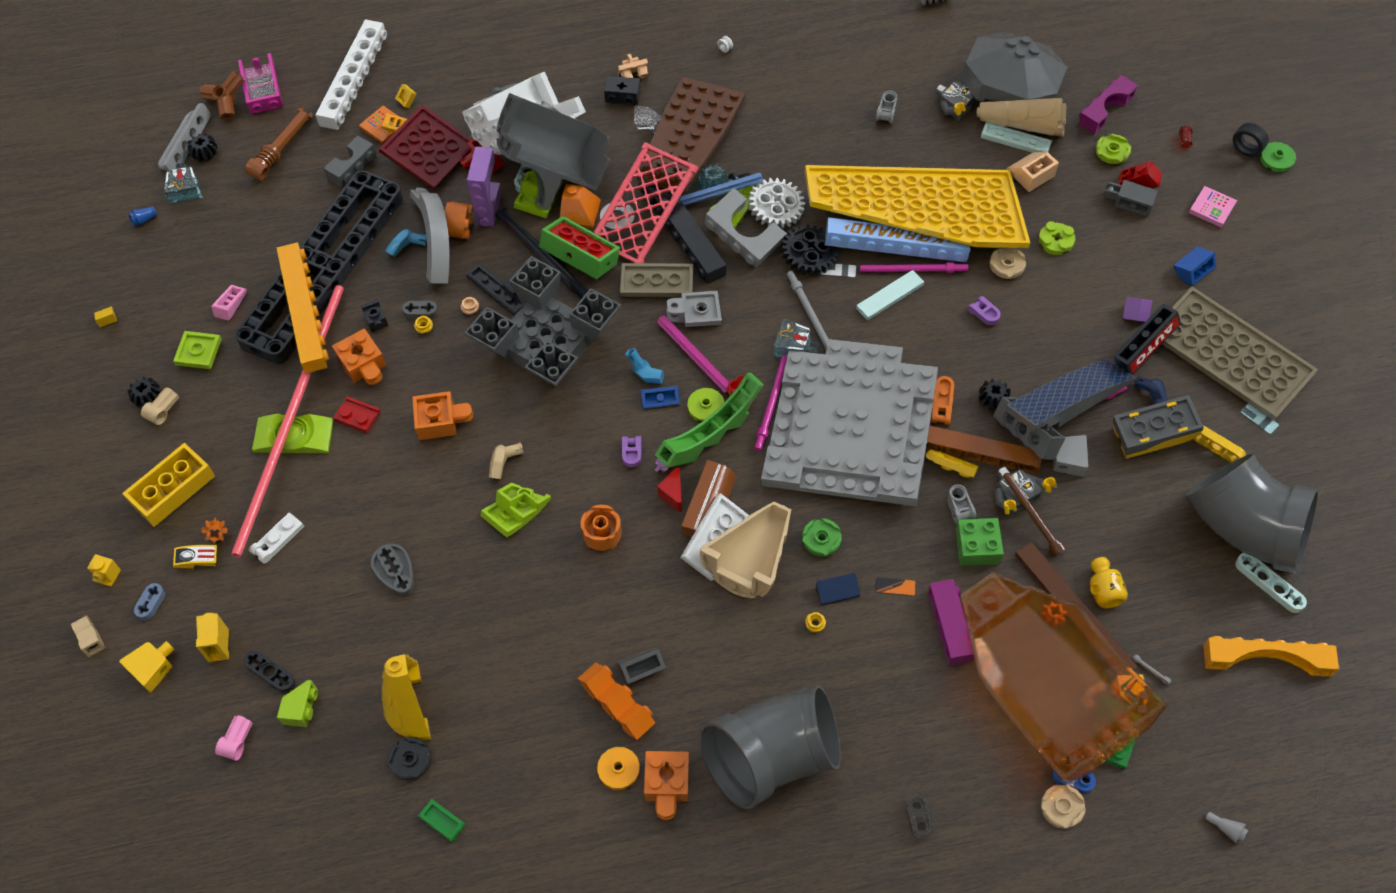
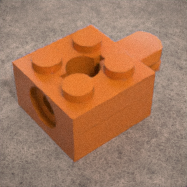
M365 328L332 345L336 358L353 383L363 378L369 385H375L381 381L382 373L380 369L385 367L386 363L381 351Z
M450 391L412 396L414 426L418 440L457 435L456 423L468 422L473 418L471 405L469 403L454 405Z
M646 751L645 801H656L655 810L657 816L662 820H670L676 814L677 802H688L689 752Z

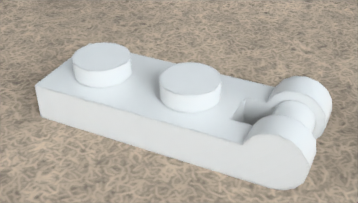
M288 513L257 543L252 544L249 552L254 556L257 555L262 563H267L304 528L303 523L291 513Z

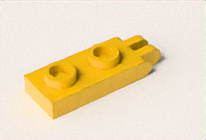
M930 449L926 453V458L941 465V468L948 471L955 470L966 478H974L979 467L941 451Z

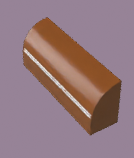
M707 460L681 526L682 535L689 537L694 535L717 494L721 493L729 499L737 478L731 469L722 464Z

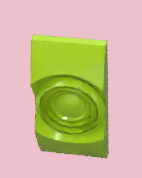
M272 414L258 418L252 448L253 453L271 452L285 415ZM313 414L295 417L281 453L329 454L334 423L333 418Z

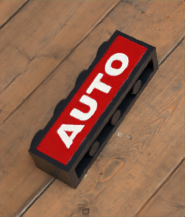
M1163 303L1113 355L1116 365L1133 375L1181 325L1178 311Z

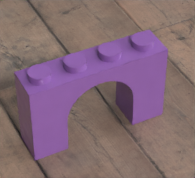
M475 147L467 177L477 225L494 227L496 221L495 214L499 209L502 196L500 183L491 182L495 163L493 148Z

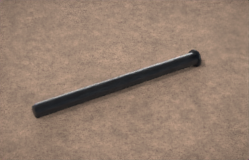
M506 207L499 208L495 217L501 219L544 263L560 271V278L582 299L588 290L558 260L539 247L540 243L507 212Z

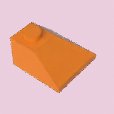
M566 184L561 200L560 217L564 216L584 228L594 229L601 199L584 186Z

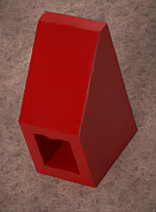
M1148 161L1122 170L1118 184L1122 185L1123 181L1126 180L1153 189L1160 186L1162 173L1152 161Z

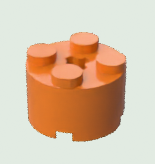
M453 201L447 202L445 216L448 237L469 239L470 229L468 228L469 225L473 224V205Z
M595 505L582 515L581 530L587 547L604 551L614 549L621 539L622 529L620 517L613 508L608 505Z

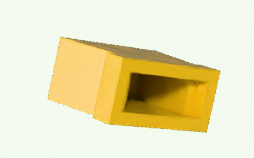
M205 613L203 616H196V648L208 662L228 660V627L217 613Z

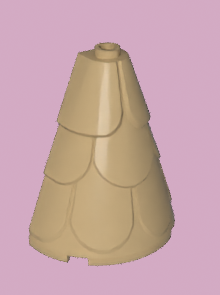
M1062 98L981 102L980 107H977V117H980L981 121L1003 127L1063 137L1067 105L1063 103Z
M772 502L747 516L746 520L706 543L700 550V557L705 569H710L714 574L712 578L722 587L738 596L745 598H755L759 595L761 597L765 596L775 581L782 548L787 538L791 509Z

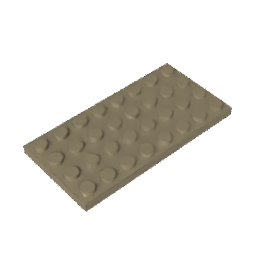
M1191 287L1172 307L1178 311L1181 325L1162 345L1274 421L1318 371L1317 368L1194 287Z

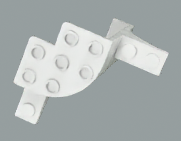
M542 72L506 90L473 103L474 106L463 111L462 114L472 132L474 140L478 141L484 148H493L494 154H502L498 149L496 141L499 138L497 124L509 93L541 104L542 101L547 102L562 114L572 118H576L586 111L579 96L558 103L545 72Z

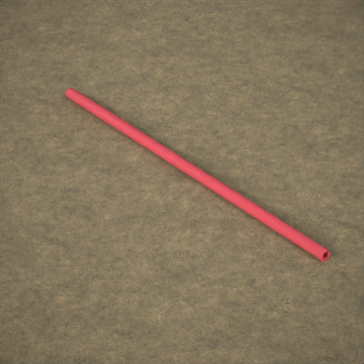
M340 285L335 286L321 322L322 330L319 332L320 335L323 334L324 339L344 291V288ZM302 370L231 555L240 558L312 372L305 374L304 370Z

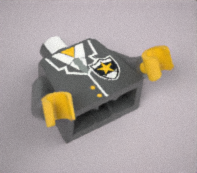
M953 82L948 88L939 85L935 92L941 96L939 106L946 116L951 115L957 121H960L977 103L976 98L965 84Z
M1003 467L997 472V476L1001 480L998 482L995 490V504L1005 510V514L1012 516L1024 509V507L1003 478L1005 473H1010L1006 467ZM1018 470L1011 474L1031 504L1041 499L1043 489L1050 493L1052 491L1051 487H1057L1055 479L1052 477L1040 479L1025 473L1023 470Z

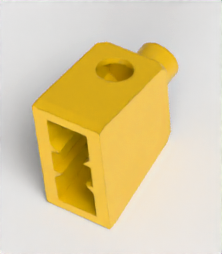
M167 641L158 649L150 642H146L119 662L151 693L171 670L172 665L166 657L175 649Z

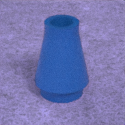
M152 206L132 210V212L128 213V216L133 226H141L148 220L156 217L157 213Z

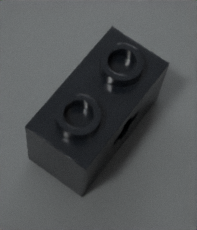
M607 76L604 88L605 102L638 105L641 92L639 78Z

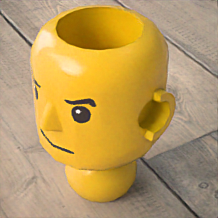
M1099 557L1091 562V569L1095 572V575L1090 580V591L1094 596L1095 602L1101 608L1117 607L1127 600L1126 586L1121 573L1116 569H1109V560L1106 557Z

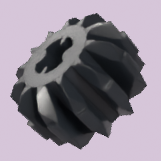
M198 133V136H192V140L188 141L187 150L194 160L197 159L201 162L204 159L207 162L208 158L213 159V155L217 154L218 145L211 135L206 133L200 135Z
M143 376L141 380L135 378V383L130 384V389L127 392L131 403L140 408L148 402L152 403L161 393L158 382L154 381L151 377L146 379Z
M993 378L990 382L985 380L983 386L979 388L978 396L979 400L982 401V406L988 405L989 410L992 407L996 410L1002 397H1010L1011 389L1007 388V383L1002 384L1001 379L997 382Z

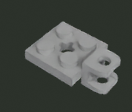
M718 291L681 293V298L667 300V318L672 323L685 322V327L722 324ZM699 307H703V309H706V310H704V311H699L698 309H699Z

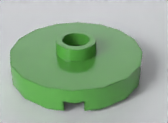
M1272 142L1268 143L1260 154V161L1264 167L1271 168V171L1285 172L1294 165L1296 153L1287 144Z
M828 519L812 520L805 526L802 532V543L805 549L816 556L826 557L834 554L839 549L842 541L838 525ZM823 537L825 540L821 541L818 538Z

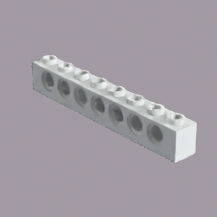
M364 20L316 113L319 126L338 130L340 125L343 124L345 115L350 110L353 99L357 96V91L362 86L365 76L368 75L369 68L374 63L375 56L380 51L383 40L387 37V31L383 23Z

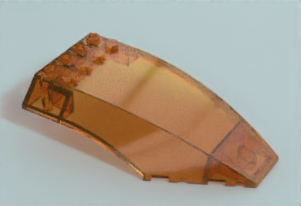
M992 572L961 594L980 680L1013 724L1063 782L1080 779L1089 774L1150 729L1167 707L1166 702L1130 667L1105 639L1079 606V603L1074 601L1071 603L1060 599L1055 594H1047L1044 590L1019 584L1016 580L1004 578L995 572Z

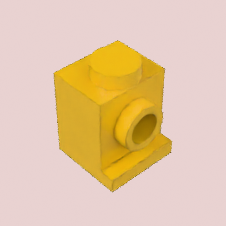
M96 554L87 567L93 574L94 582L112 587L121 571L112 559Z

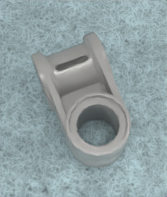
M894 91L883 93L880 106H878L876 121L883 120L888 121L890 124L893 123L897 104V94Z
M959 484L952 486L947 497V503L955 524L957 525L958 520L976 519V511L966 488ZM953 495H959L961 498H955Z

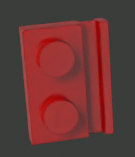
M346 396L345 402L341 404L333 417L334 421L368 434L377 420L376 417L381 413L380 409Z

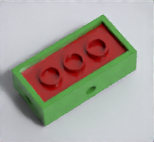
M564 216L541 231L540 248L574 266L576 269L583 271L590 277L598 279L617 265L620 247Z

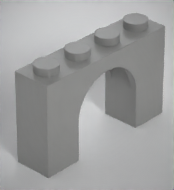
M733 188L706 213L704 223L722 241L727 242L736 253L742 255L747 263L757 268L782 243L787 233L773 222L762 234L756 237H745L739 234L734 229L731 219L744 208L747 199Z

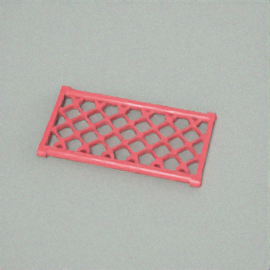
M646 142L643 143L641 152L593 232L600 237H606L608 241L610 234L618 233L619 240L613 242V244H621L622 251L619 252V256L632 263L645 262L644 258L691 177L698 170L696 165L651 146ZM648 152H654L658 156L650 158ZM663 158H667L673 161V163L665 165ZM661 159L662 166L654 169L651 162ZM642 163H650L651 169L641 172L639 167ZM680 164L688 168V170L680 172L678 165ZM676 166L677 173L667 175L666 169ZM664 170L666 176L656 179L655 172ZM652 173L654 180L644 183L643 176ZM640 177L642 184L632 187V179ZM680 177L681 182L679 186L670 185L669 180L671 178ZM667 180L669 187L659 190L658 183ZM655 184L657 191L647 194L646 187ZM644 188L645 195L635 198L634 191ZM670 191L673 195L670 201H662L661 194ZM625 192H632L633 200L624 202L622 196ZM658 195L660 202L650 205L649 198ZM647 199L648 207L639 209L637 202ZM635 203L636 211L627 213L626 205ZM662 206L664 210L662 215L653 216L652 209ZM616 207H623L625 214L615 217L613 212ZM650 210L651 218L642 220L641 212ZM638 214L639 222L630 224L629 216ZM627 218L628 225L618 228L617 221ZM653 221L655 224L652 231H645L644 223ZM607 222H615L616 229L609 232L604 227ZM641 225L643 232L633 235L632 228ZM630 229L631 236L621 239L620 232ZM645 236L647 241L644 246H636L635 239ZM633 240L634 247L624 250L623 243ZM636 251L638 256L635 259L627 255V253Z

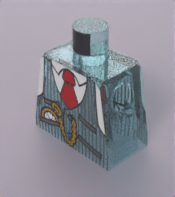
M178 163L175 170L167 172L164 193L170 204L203 198L192 167H186L184 163Z
M783 319L774 345L773 357L782 358L783 355L788 356L789 351L806 352L808 350L817 352L819 342L810 340L809 328Z

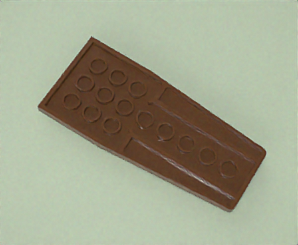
M682 77L664 109L650 142L651 146L698 167L696 174H693L682 194L687 193L727 133L745 99L744 92ZM648 152L650 158L658 156L654 152ZM663 158L665 165L673 163V161ZM662 160L652 161V167L654 169L661 167ZM642 163L639 168L640 171H649L651 169L650 163ZM680 164L678 165L680 172L688 170V168ZM676 166L668 167L666 169L667 175L676 174ZM664 170L655 172L656 179L666 176ZM652 173L643 176L644 183L654 180ZM677 176L671 178L669 182L671 186H679L681 180ZM638 177L637 180L642 182L641 178ZM668 181L659 182L658 187L667 189L669 187Z

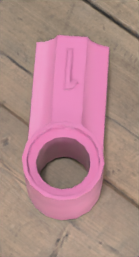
M234 716L225 737L222 736L217 742L215 748L216 755L235 761L239 760L244 750V741L253 723L245 717Z

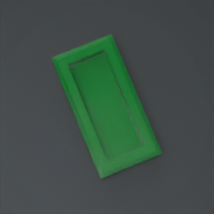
M433 799L429 801L418 815L422 821L452 843L466 826L463 821Z

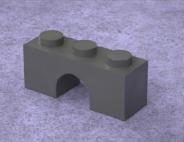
M356 136L346 146L350 159L342 161L334 158L324 168L327 179L341 188H344L353 175L358 171H362L376 156L374 145L360 136Z

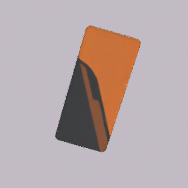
M877 577L876 592L915 595V581Z

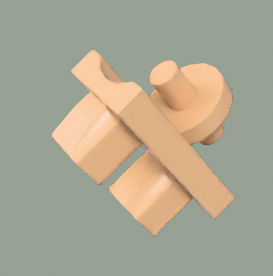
M627 54V60H623V65L618 66L619 77L633 78L632 74L634 73L638 74L639 79L647 78L648 76L647 58L639 60L638 57L632 58L631 54Z

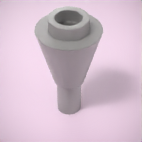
M1211 812L1205 818V820L1217 825L1235 843L1238 840L1243 842L1248 833L1244 823L1225 818L1222 819Z

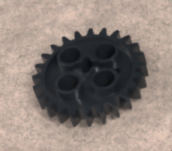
M807 224L806 228L800 225L799 230L793 227V231H788L782 240L781 253H783L782 258L786 259V264L791 263V269L796 267L797 273L802 270L804 275L810 272V275L813 276L814 272L820 275L821 270L826 273L827 269H832L839 255V247L825 245L826 232H822L823 227L818 230L816 225L810 228L809 224Z

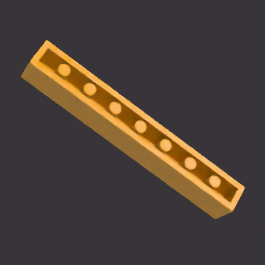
M298 242L277 247L301 365L305 374L327 368L326 360H329L327 350H323V345H326L323 334L320 335L319 332L322 330L320 320L316 318V316H319L317 306L313 304L316 301L313 291H310L313 284L310 276L307 277V273H310L307 262L304 263V260L307 259L304 248L300 249Z

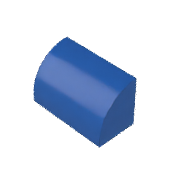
M1197 246L1173 265L1175 272L1181 280L1193 286L1216 268L1215 252Z

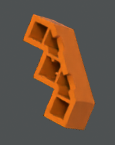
M594 663L577 678L586 692L602 705V709L613 720L616 719L622 725V729L629 736L638 740L655 724L651 717L653 715L652 711L646 705L641 706L635 703L631 697L633 695L632 691L626 685L622 686L616 683L611 677L613 675L612 671L606 665L602 666Z

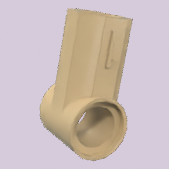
M164 388L152 403L148 402L143 406L141 416L156 425H161L167 418L168 410L179 399V396L170 388Z

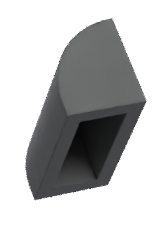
M656 646L617 661L627 684L666 668L661 653Z

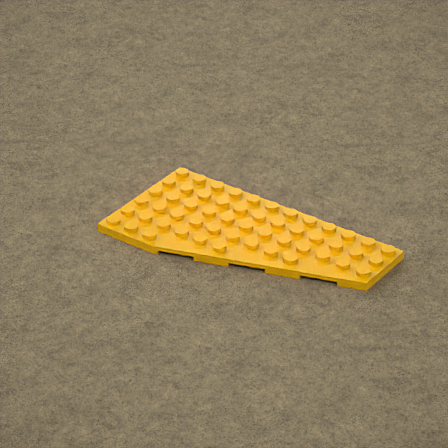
M805 165L804 171L810 207L973 247L1029 248L1030 246L1028 232L1010 170Z

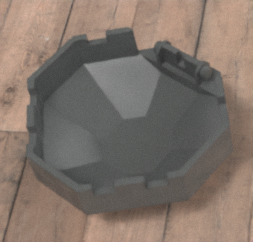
M1001 32L977 37L965 63L961 80L976 100L984 102L985 99L994 102L1056 98L1067 70V65L1050 46L1033 41L1028 36L1020 37L1008 32Z

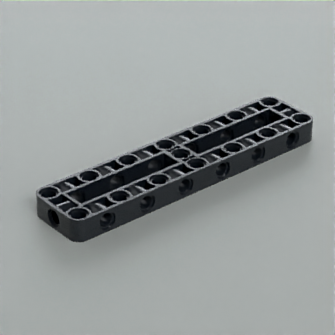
M367 171L356 172L300 245V249L304 248L307 257L304 260V263L307 262L310 273H307V276L311 273L317 275L312 282L313 287L310 288V291H313L316 301L313 304L317 306L319 316L328 305L335 286H341L402 203L403 196L400 186L396 182ZM373 197L374 200L334 254L329 255L325 253L339 237L346 223H349L360 209L359 206L364 199ZM282 272L279 273L235 332V337L242 350L277 365L285 363L297 347L290 313L273 336L265 334L268 328H271L282 314L283 308L288 303Z

